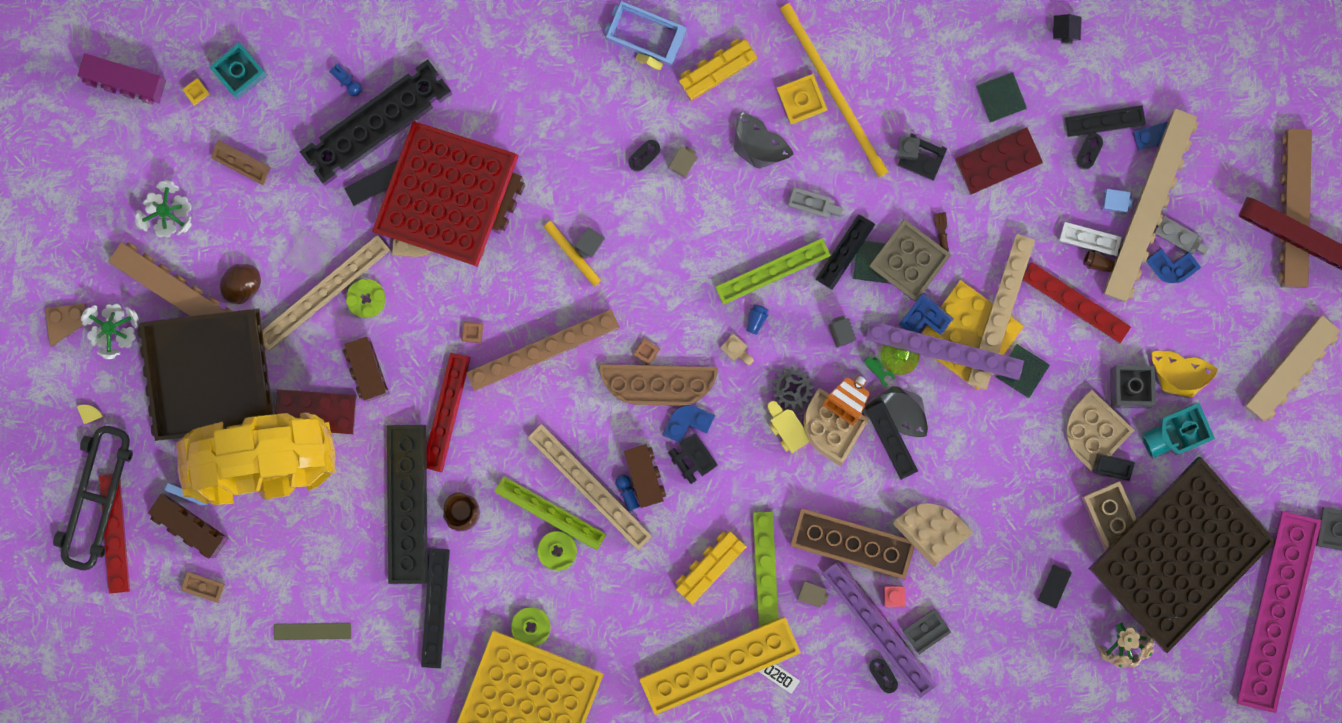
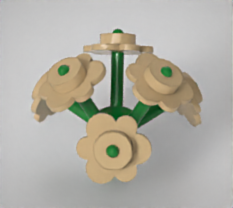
M1123 623L1115 625L1119 633L1117 635L1118 640L1108 650L1104 646L1099 645L1097 647L1101 658L1105 661L1113 663L1118 668H1125L1127 666L1132 668L1139 665L1142 659H1148L1152 656L1155 643L1145 630H1142L1139 635L1135 633L1133 628L1125 629ZM1119 645V656H1114L1112 651ZM1139 647L1141 649L1139 656L1138 654L1132 655L1131 648L1136 649ZM1124 649L1127 651L1128 656L1123 655Z

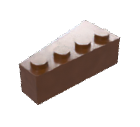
M164 493L159 495L148 511L153 522L158 525L161 523L165 525L169 533L174 536H180L185 544L190 547L194 546L201 555L208 559L216 558L229 539Z

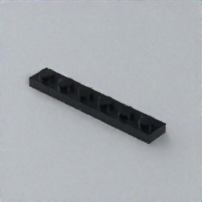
M430 548L421 667L441 669L450 549Z

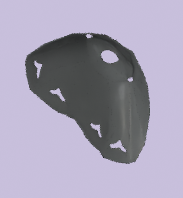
M739 113L736 122L734 150L741 158L745 159L753 167L761 169L794 155L786 141L778 134L768 132L762 121L747 113ZM742 117L749 122L743 123ZM754 124H756V127L760 128V130H754ZM772 139L779 144L773 145Z
M891 386L863 409L864 414L869 418L865 409L883 400L899 432L913 437L927 436L928 425L923 400L913 392L898 386ZM908 423L909 429H907V427H903L902 425ZM919 427H921V429L923 430V432H921L920 430H919V431H916V429H918Z

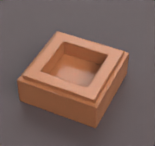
M463 322L462 342L482 343L483 323Z
M643 338L633 355L650 365L660 348Z

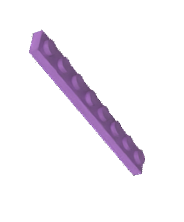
M870 321L866 340L1016 380H1020L1024 360Z
M837 561L826 569L822 575L917 695L921 698L934 689L937 684L842 564Z

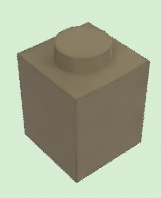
M688 146L685 149L680 147L669 169L686 179L698 159V156L695 155L696 151Z
M803 581L797 600L821 608L822 604H826L829 594L826 593L827 589Z

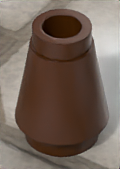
M1089 250L1085 255L1083 265L1087 266V269L1111 272L1114 267V261L1095 250Z

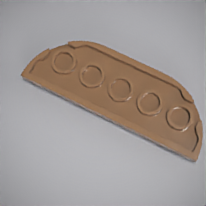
M600 364V373L606 388L623 402L633 405L684 406L697 402L710 391L715 383L718 367Z

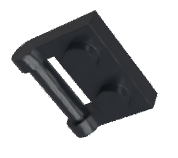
M913 133L910 134V137L917 138V135ZM920 139L919 147L938 154L936 160L918 153L916 161L900 159L897 166L934 181L947 148L944 146L939 147Z

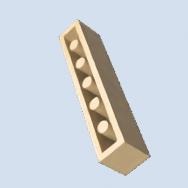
M1323 315L1318 316L1243 407L1261 422L1269 421L1276 414L1275 408L1278 405L1282 406L1289 398L1287 394L1291 389L1294 391L1301 384V377L1304 374L1307 376L1313 370L1314 366L1312 364L1316 359L1319 361L1324 357L1327 346L1329 344L1332 346L1338 340L1339 336L1337 334L1340 330Z

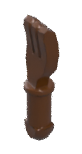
M946 212L934 213L935 226L940 233L938 234L940 246L949 252L948 234L945 233L947 228Z

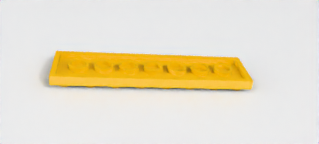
M783 616L639 678L654 714L657 715L796 656L801 652L786 617Z

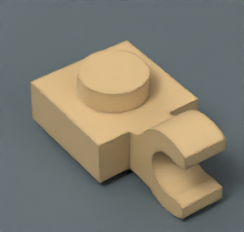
M732 334L720 347L733 361L740 358L748 366L754 362V359L745 352L748 346L735 334Z

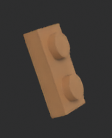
M187 571L181 591L219 603L225 584Z

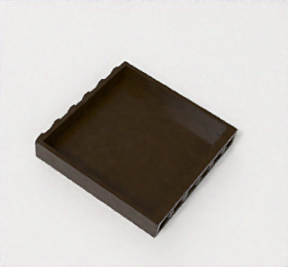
M259 308L139 323L138 336L142 341L140 353L145 363L143 374L147 378L146 395L150 401L148 412L149 416L152 417L151 434L154 436L155 441L183 438L193 429L223 422L224 428L227 429L229 426L242 425L244 419L248 417L273 415Z

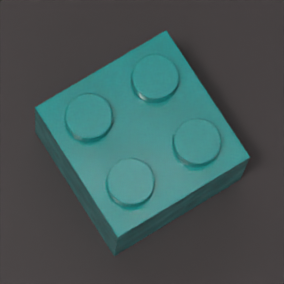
M240 42L209 66L236 100L267 76Z

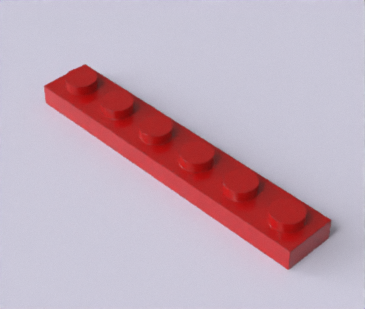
M1033 262L1025 271L1023 276L1024 282L1119 344L1130 330L1131 326Z
M450 353L427 445V469L443 473L471 357Z
M113 474L99 475L101 496L107 497ZM121 479L104 535L109 594L130 592Z

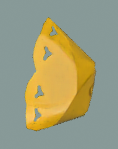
M1153 351L1151 353L1161 390L1170 394H1177L1187 398L1194 397L1216 376L1218 371L1214 365L1199 358L1184 359L1178 353L1172 351ZM1169 357H1170L1172 360L1175 359L1176 361L1170 363ZM1191 364L1199 366L1196 369H1194V367Z

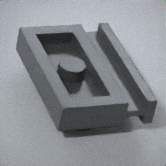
M934 608L905 628L903 633L920 655L950 634L951 631Z

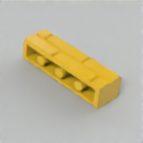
M740 38L730 43L731 47L724 51L723 48L713 54L714 58L707 61V59H704L696 65L697 69L692 72L688 69L680 75L681 79L678 82L690 101L695 100L757 61L756 54L745 38L743 40H740Z
M723 531L716 538L718 543L713 548L709 546L702 553L705 557L700 562L696 560L689 567L691 572L686 577L682 575L675 582L678 585L675 589L692 605L746 548L730 531L727 533Z

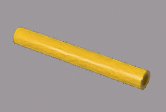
M549 221L544 226L545 230L594 287L601 282L600 278L552 221Z

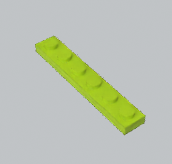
M823 238L718 285L715 289L722 304L725 305L822 261L831 255Z
M503 476L494 491L503 498L508 499L597 551L607 535Z
M773 511L753 512L759 627L779 619Z

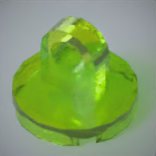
M883 345L880 353L881 363L885 369L895 375H906L912 372L920 359V354Z

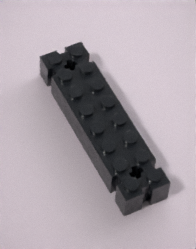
M428 59L415 68L418 73L411 77L408 73L320 136L321 142L315 146L311 143L300 151L311 167L316 165L317 168L314 170V173L323 185L326 186L338 176L335 172L339 169L345 172L408 127L413 121H416L433 109L431 103L435 100L441 103L452 95L451 90L442 78L437 81L435 77L439 74ZM425 84L427 86L428 84V91L420 92L422 90L421 85ZM328 153L329 155H331V153H332V154H333V155L331 156V159H332V160H331V161L326 160V162H325V161H324V160L326 159L325 154Z

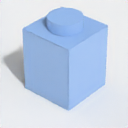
M1106 189L1101 210L1125 214L1128 212V209H1131L1133 198L1130 197V192Z

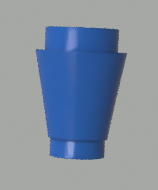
M754 304L753 308H750L746 331L757 335L769 316L767 314L769 309Z

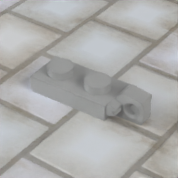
M793 187L787 205L788 207L824 218H830L831 214L841 217L843 208L835 206V201L831 200V198Z
M1163 216L1160 225L1157 226L1154 232L1160 238L1191 254L1197 251L1204 255L1209 247L1201 243L1202 238L1165 216Z

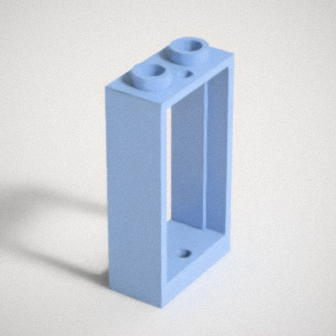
M622 1L619 6L615 5L612 16H614L612 24H607L604 32L607 35L606 40L637 53L648 55L672 67L687 28ZM623 11L676 31L666 57L614 36Z

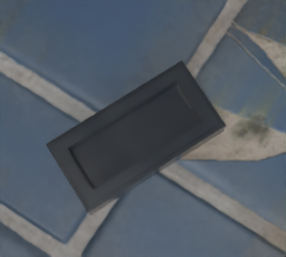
M1097 453L1092 472L1130 481L1135 462Z
M1052 565L1037 601L1056 609L1072 572Z

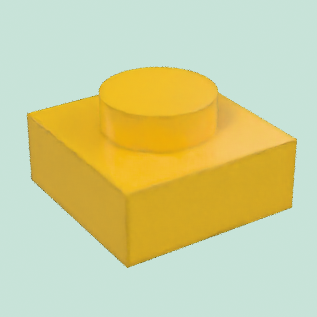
M199 78L182 89L194 106L210 95Z

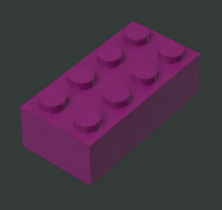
M86 53L83 55L77 75L87 86L97 88V85H100V88L114 94L116 91H120V94L124 97L134 99L136 96L142 102L153 105L154 102L160 103L166 80L159 75Z

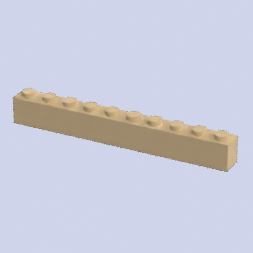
M1176 108L1172 110L1115 259L1114 267L1110 272L1102 294L1123 302L1132 299L1135 289L1132 287L1135 280L1138 281L1142 273L1140 266L1142 262H1146L1149 255L1147 251L1149 243L1153 244L1156 233H1154L1155 227L1160 225L1163 218L1161 211L1169 203V190L1175 187L1177 182L1176 172L1181 170L1184 159H1182L1184 151L1188 152L1192 142L1189 140L1190 135L1195 133L1199 122H1196L1197 116Z

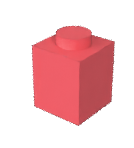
M883 586V606L905 607V587Z

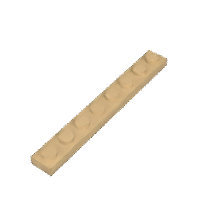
M1019 234L1015 235L978 349L999 353L1035 243L1034 239ZM972 368L967 384L987 390L992 373Z
M378 235L375 236L263 329V340L268 351L273 349L391 250Z
M542 424L527 437L637 550L652 538L648 531Z

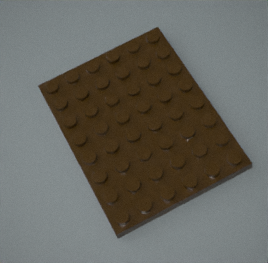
M1197 457L1088 569L1165 653H1168L1275 543V540L1201 457Z

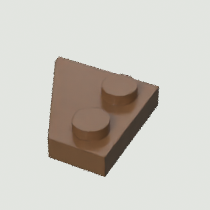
M85 303L45 308L50 346H55L58 342L84 326L81 316L86 309Z

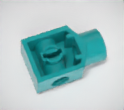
M1200 403L1192 404L1160 418L1159 426L1141 433L1143 443L1152 459L1170 451L1175 455H1179L1215 439Z

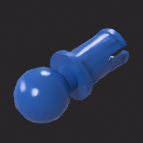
M338 63L329 71L341 83V87L347 86L346 89L349 95L358 96L362 92L361 84L357 81H352L351 78L353 76H349Z
M625 474L617 476L615 484L617 488L623 491L620 496H623L628 511L639 508L640 505L633 492L635 489L629 488L630 478Z

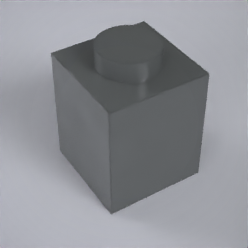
M900 136L897 159L916 161L918 159L920 138Z
M588 227L575 246L578 249L577 253L585 259L588 256L593 258L605 237Z

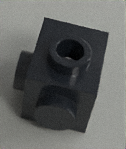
M1072 14L1054 15L1053 39L1060 40L1061 44H1073V41L1081 40L1082 17Z

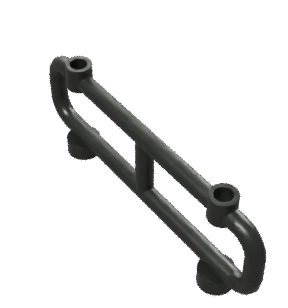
M104 425L95 431L93 437L85 435L81 440L80 450L88 452L76 499L66 533L57 531L53 539V545L61 548L60 556L62 561L71 568L84 571L89 570L95 566L98 557L102 558L105 555L106 547L102 546L115 495L125 461L130 462L133 456V451L128 450L130 446L129 435L120 428ZM105 433L119 436L122 439V445L117 452V462L107 497L86 491L102 435ZM84 499L104 504L96 537L90 547V558L86 563L72 560L68 555Z

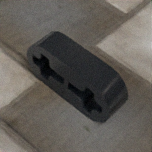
M1091 134L1085 139L1076 158V164L1080 169H1089L1095 163L1103 146V139L1100 135ZM1094 138H1096V139H1097L1096 142H1097L1099 145H1098V146H1094L1093 149H1092V151H1091V150H1089V148H1090V146H1091V143L1089 142V140H1093ZM1089 153L1088 161H1090V164L1087 163L1084 166L1080 158H1084Z
M655 140L646 141L629 158V167L635 172L644 170L659 155V143ZM647 145H656V153L650 152L646 156L645 153L648 151ZM643 156L642 166L634 167L633 159L636 158L638 160Z
M880 658L873 659L869 664L871 674L884 692L893 693L898 687L897 679L884 660ZM874 663L883 664L881 668L884 672L883 675H880L878 671H873V668H875ZM886 676L889 681H894L892 689L884 688L886 683L883 677Z

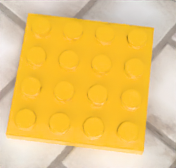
M959 280L941 305V308L954 318L941 335L929 325L925 327L921 334L979 348L993 303ZM1011 316L998 353L1001 355L1005 354L1024 327ZM935 359L965 382H968L972 368Z

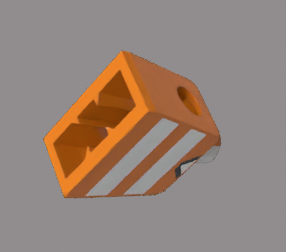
M857 376L854 381L850 378H845L829 394L822 405L853 426L861 416L869 396V391L864 389L867 383L866 380L861 376Z

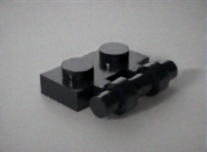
M696 433L679 444L684 450L683 452L678 454L675 448L668 452L672 457L671 461L673 464H677L683 473L681 475L690 484L697 481L693 475L697 470L701 476H704L718 466ZM686 456L694 465L690 469L683 461V458Z

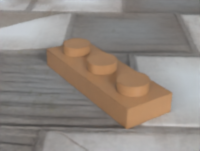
M220 140L215 144L211 156L213 160L262 185L267 181L271 169L270 166Z

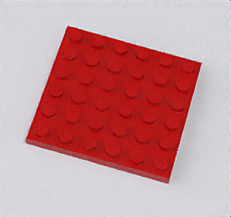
M413 121L372 232L478 267L519 155Z

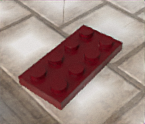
M1028 127L955 158L970 195L1043 164Z
M277 389L275 414L288 413L295 418H300L301 413H309L324 420V423L329 422L331 433L354 435L357 395Z

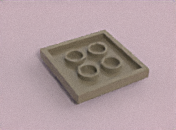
M903 219L868 267L916 302L950 258L951 254L907 220Z

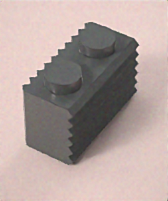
M844 315L834 318L832 320L833 323L829 325L836 348L853 343L856 340L853 333L854 330L852 329L853 326L849 322L850 319H845Z

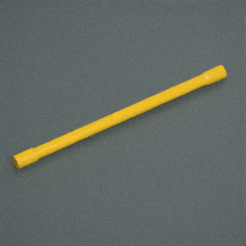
M788 3L782 6L780 11L802 44L867 155L878 178L887 174L889 171L874 150L799 22L798 16L791 4Z

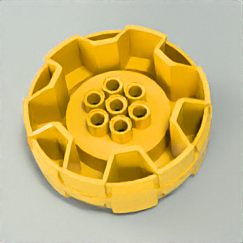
M288 413L248 417L244 419L242 425L229 426L227 429L224 428L223 422L193 429L176 443L177 469L183 496L194 498L205 504H234L233 495L258 492L263 500L286 497L296 487H307V491H312L318 488L332 474H336L335 447L329 422L324 423L323 419L309 413H301L300 418H295Z

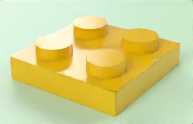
M814 74L777 87L790 125L828 111Z

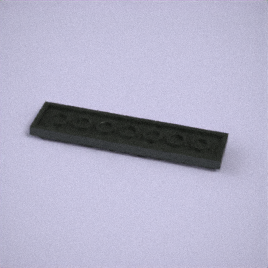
M387 425L388 584H428L426 425Z

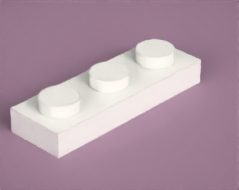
M1064 222L1059 242L1116 257L1122 237Z

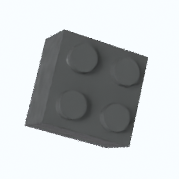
M1116 365L1110 369L1111 408L1150 409L1156 405L1155 366Z

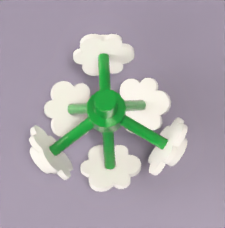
M160 181L156 188L164 192L163 199L159 193H148L147 199L143 201V204L146 206L145 211L150 215L146 216L140 210H137L135 223L146 232L150 228L148 220L160 216L161 219L158 220V224L154 225L157 237L165 236L168 238L171 236V233H175L177 229L173 225V221L180 225L176 235L182 232L186 233L190 230V219L192 217L189 216L182 222L175 216L186 217L188 212L191 211V204L188 203L187 197L177 195L169 207L167 205L168 193H175V191L179 190V187L174 185L172 181Z
M117 303L113 305L107 304L106 309L102 310V316L106 318V322L96 318L98 315L96 305L84 310L81 316L84 326L90 325L94 321L101 325L99 328L97 326L92 327V331L88 332L87 338L91 340V344L93 346L98 345L99 347H105L107 344V348L97 351V354L103 356L104 359H113L116 355H120L118 349H111L112 334L117 335L116 341L119 342V347L130 348L136 338L134 329L132 327L122 328L119 332L116 330V327L130 320L131 324L137 328L139 318L135 310L125 307L127 317L122 319L125 312L121 310V305Z

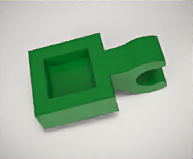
M869 356L863 361L869 370L879 378L883 386L886 387L888 385L884 381L885 376H890L893 380L895 379V375L892 372H884L880 368L882 363L876 357L872 359Z

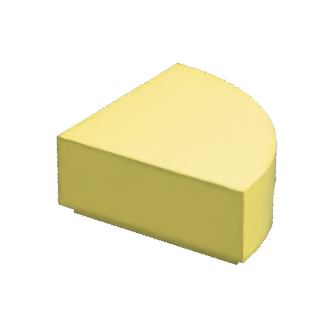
M638 53L635 58L636 61L647 64L656 70H661L663 63L648 55Z
M77 406L85 425L104 417L93 406Z

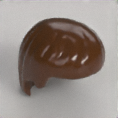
M235 264L224 273L220 281V291L223 298L233 304L245 303L259 290L261 284L260 273L256 267L249 264Z
M461 492L454 493L445 501L443 518L452 530L458 532L467 531L473 528L480 518L479 504L473 496Z

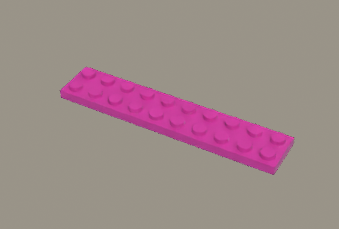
M1281 511L1236 704L1273 713L1277 712L1322 520Z

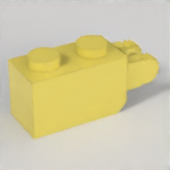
M769 402L767 408L773 417L770 420L772 424L769 427L775 436L779 434L783 441L780 444L786 452L790 451L792 454L809 443L804 427L794 412L788 409L783 411L777 402Z

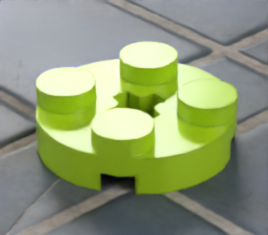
M361 279L353 283L348 289L346 303L354 315L360 318H371L383 311L386 304V295L383 287L376 281ZM369 293L371 302L363 304L361 296Z
M559 531L550 532L539 543L537 550L538 558L548 569L555 571L567 569L576 559V543L567 533ZM555 545L558 548H563L559 557L556 554H552Z
M527 607L516 613L511 623L513 637L533 646L542 644L548 638L551 631L549 617L544 611L536 607ZM527 622H530L531 624H536V626L534 627L536 630L535 632H532L531 630L526 631L525 628H527Z

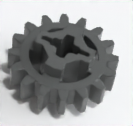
M791 366L789 372L784 368V374L777 373L776 375L779 379L772 381L776 384V387L771 388V390L776 391L773 398L779 397L778 404L784 402V408L791 405L792 409H795L796 404L802 408L803 401L809 403L807 396H813L809 392L810 389L814 388L813 385H809V382L813 379H807L808 372L802 374L800 367L797 371H794L793 366ZM791 375H797L803 380H794ZM784 378L786 384L785 387L780 390V383ZM789 383H792L793 385L801 384L796 389V393H793L792 391L784 392L785 390H787V388L790 387ZM806 386V392L801 398V388ZM783 396H792L794 401H788Z

